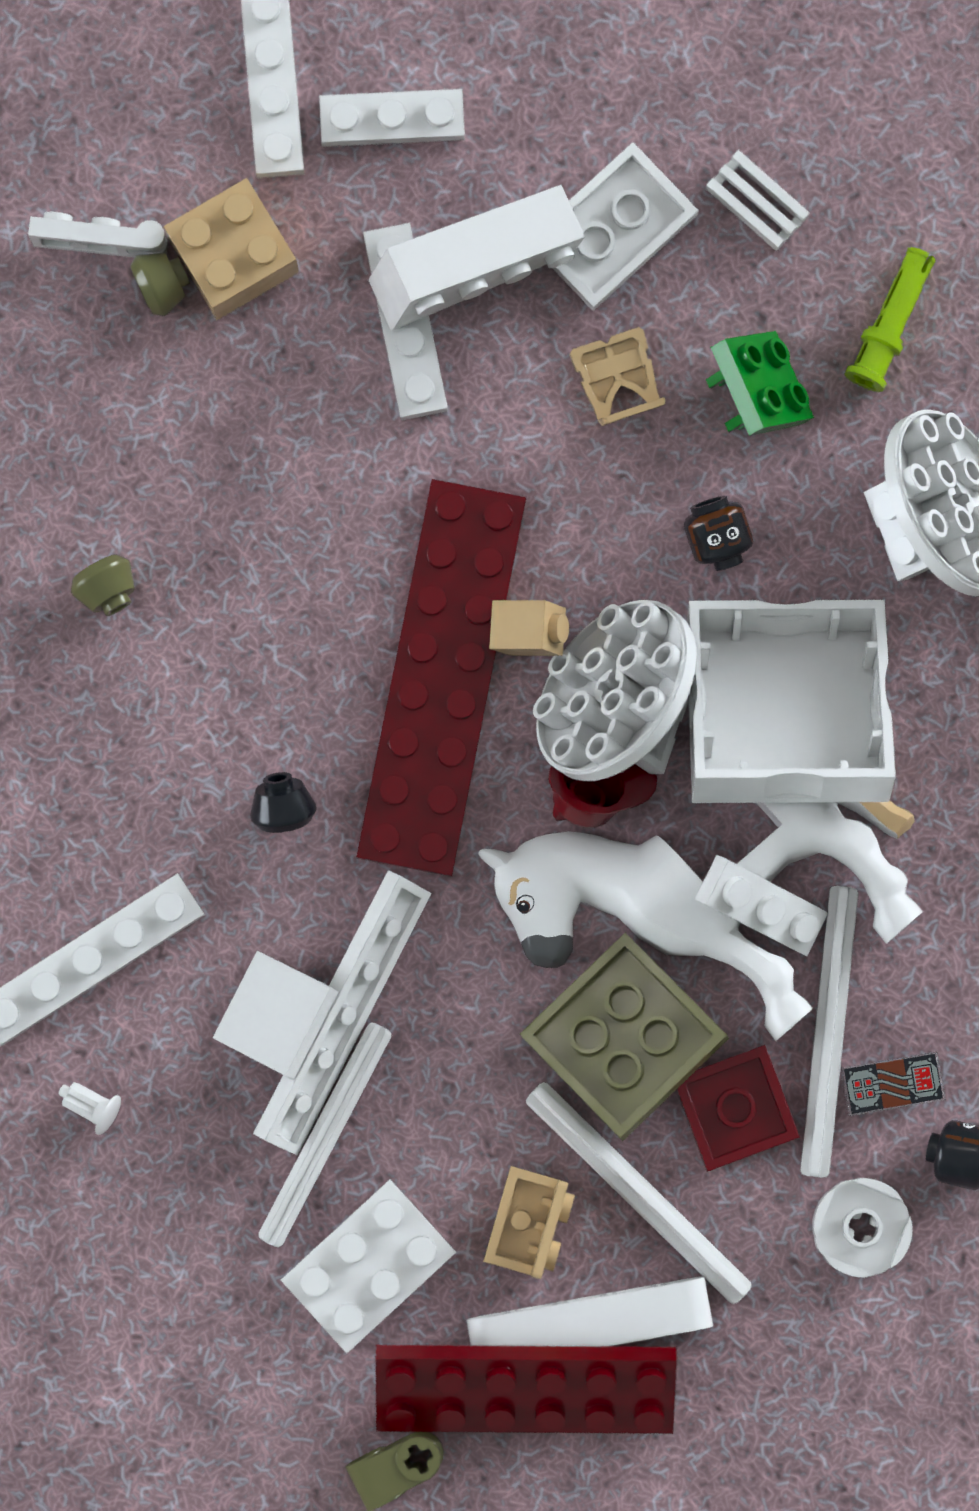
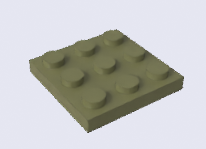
M626 932L520 1033V1036L622 1141L729 1039L728 1035Z

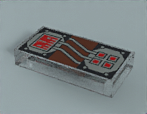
M937 1051L840 1068L848 1116L946 1100Z

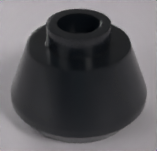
M278 772L266 776L263 779V783L255 789L250 818L262 831L270 833L288 832L307 825L314 816L317 807L300 779L292 778V774L287 772Z

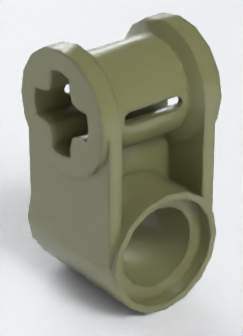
M413 1432L387 1446H381L347 1464L345 1468L367 1511H372L433 1477L443 1461L444 1449L442 1442L431 1432ZM417 1444L421 1451L429 1448L432 1452L427 1461L428 1467H423L419 1461L411 1464L408 1460L413 1452V1445Z

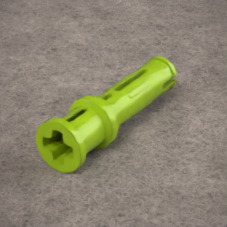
M909 247L901 263L902 265L886 296L878 318L873 326H868L867 329H864L861 340L864 343L854 365L847 366L844 373L845 377L851 382L868 390L883 392L887 384L884 376L893 357L899 356L903 348V341L900 338L903 329L923 289L926 278L935 264V257L929 256L930 253L919 248Z

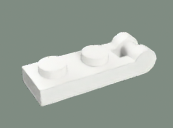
M45 212L43 218L30 216L28 236L34 247L134 258L142 254L166 253L168 249V241L162 226L153 220L144 221L137 228L120 226V221L107 217H93L91 223L72 221L73 217L71 215L61 212Z

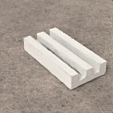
M739 150L719 170V173L706 184L705 189L775 251L787 241L808 218L810 213ZM739 168L794 218L790 221L742 179L735 170ZM727 180L783 230L776 234L726 190L722 184Z

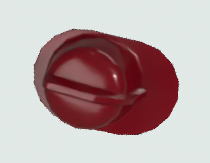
M636 764L616 775L595 781L572 779L553 766L550 767L548 781L553 790L554 808L552 813L556 821L567 820L573 825L582 828H597L606 824L617 812L645 803L652 797L657 787V775L649 774Z

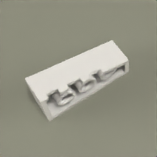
M562 185L391 246L386 249L368 280L392 332L461 301L477 297L500 284H511L529 276L533 270L546 264L548 268L563 265L575 257L574 251L585 236Z

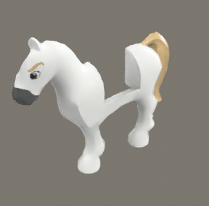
M892 801L757 803L778 828L739 861L737 865L771 882L790 863L818 853L832 856L847 866L864 885L875 909L873 928L886 944L923 912L906 894L908 879L905 873L891 865L882 855L877 838L871 827L860 821L846 819L838 809V803L858 813L887 835L896 839L908 831L915 822L914 815L909 810L897 806ZM567 831L535 837L524 842L514 852L510 853L495 849H482L478 853L480 858L495 871L497 898L517 932L525 956L535 966L558 968L565 965L573 951V919L579 904L582 902L618 917L639 939L665 955H704L727 963L743 972L755 983L766 1005L764 1026L775 1041L781 1038L813 1009L805 998L794 991V969L785 958L771 954L746 939L738 931L740 922L695 900L703 881L659 836H654L643 844L634 845L608 840L597 835Z

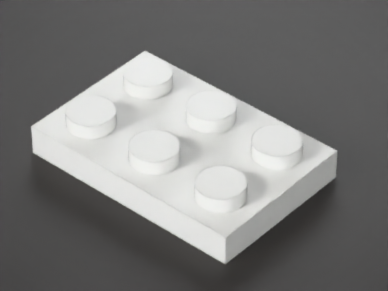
M632 142L569 200L585 238L574 251L575 257L552 269L594 311L698 215L699 210Z
M390 1179L286 1274L281 1281L339 1346L348 1353L446 1263L456 1251Z

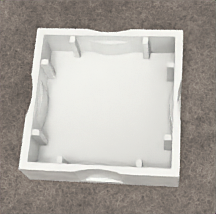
M759 600L689 601L687 623L692 630L696 644V668L688 694L692 803L889 802L896 776L892 713L885 691V675L888 666L885 600H814L788 605L767 603Z

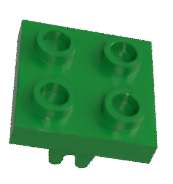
M776 331L726 338L710 347L720 371L706 379L707 385L711 389L718 385L721 387L727 384L739 411V415L725 423L728 432L746 428L750 436L800 426L814 418L809 407L807 391L798 382L789 361L790 354L788 348L779 339Z

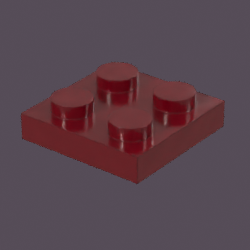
M766 1045L697 1069L676 1090L707 1172L800 1138Z

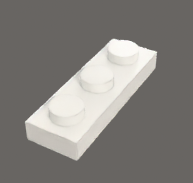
M462 89L319 95L322 147L465 140Z
M716 855L695 900L805 956H808L828 915V912L719 855Z

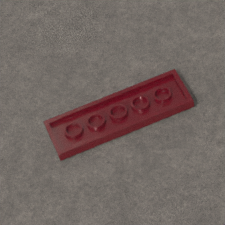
M376 1345V1432L673 1434L677 1372L676 1347Z

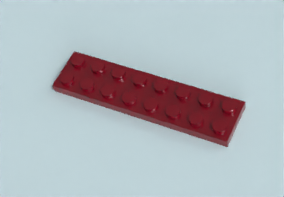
M435 479L431 480L356 856L357 859L449 877L453 875L496 651L489 649L492 601L507 600L526 497Z

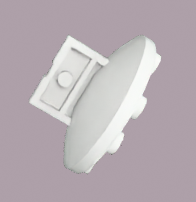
M920 410L901 419L890 431L884 453L886 481L865 491L864 495L877 528H880L886 544L884 547L897 581L908 580L930 569L942 582L956 591L966 595L979 596V439L952 412L944 414L935 410Z
M652 600L632 601L620 606L611 604L605 607L599 614V617L587 625L571 641L566 649L563 650V656L552 657L548 666L550 675L545 683L541 697L536 701L533 708V715L537 718L538 744L544 758L550 765L564 775L580 781L605 779L626 770L633 764L638 765L649 774H664L676 740L674 737L679 722H682L688 705V694L696 668L694 635L690 626L681 615L667 605Z

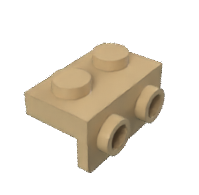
M510 1166L483 1262L528 1274L538 1279L542 1278L544 1269L553 1271L561 1246L560 1242L553 1241L557 1222L567 1224L575 1196L566 1192L568 1182Z

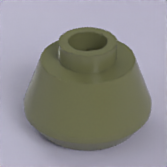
M166 253L135 256L130 267L148 307L151 309L152 314L166 316L185 297L182 287L190 284L179 258L177 257L169 261Z
M118 554L107 556L86 567L72 579L71 594L93 613L103 611L106 616H111L130 605L129 595L135 590L130 561Z

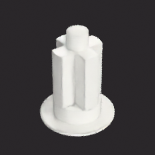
M76 1082L70 1087L64 1084L59 1090V1095L63 1097L62 1106L96 1124L95 1133L97 1135H101L108 1130L121 1106V1097L119 1095H115L109 1100Z

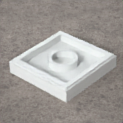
M257 951L213 1039L294 1080L339 991Z

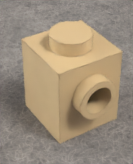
M546 600L492 601L489 649L510 656H563V646L569 635V621L566 616L565 607Z

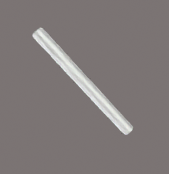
M832 886L829 890L828 915L826 917L800 1166L801 1174L820 1178L828 1177L830 1173L858 902L857 889L847 886Z
M543 1082L529 1094L526 1099L527 1105L730 1303L735 1304L739 1302L749 1292L752 1286L751 1282L550 1085Z

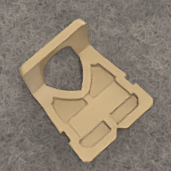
M639 327L611 336L608 343L598 340L574 348L570 353L576 373L580 372L583 379L580 383L601 426L641 412L659 408L665 404V398H659L652 361L647 358L646 349H648L644 330ZM620 386L635 391L646 401L645 404L611 414L612 402Z

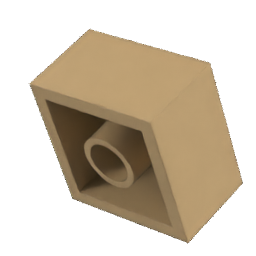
M248 178L164 226L168 241L216 320L299 273L295 256Z

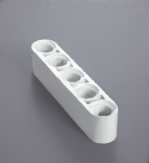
M705 1277L687 1278L466 1319L470 1344L478 1346H613L691 1332L713 1326Z

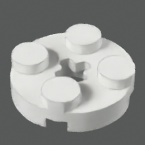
M856 1178L839 1182L822 1196L815 1208L812 1220L815 1246L826 1262L836 1270L854 1277H870L891 1269L905 1256L912 1239L913 1226L911 1217L902 1198L892 1187L875 1179ZM862 1213H867L871 1216L869 1224L876 1228L873 1236L864 1235L861 1242L853 1239L854 1230L849 1228V1222L852 1218L859 1219Z

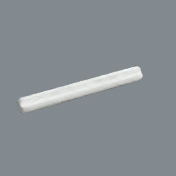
M372 1022L367 1025L259 1231V1238L274 1247L283 1245L391 1039V1032L388 1029Z

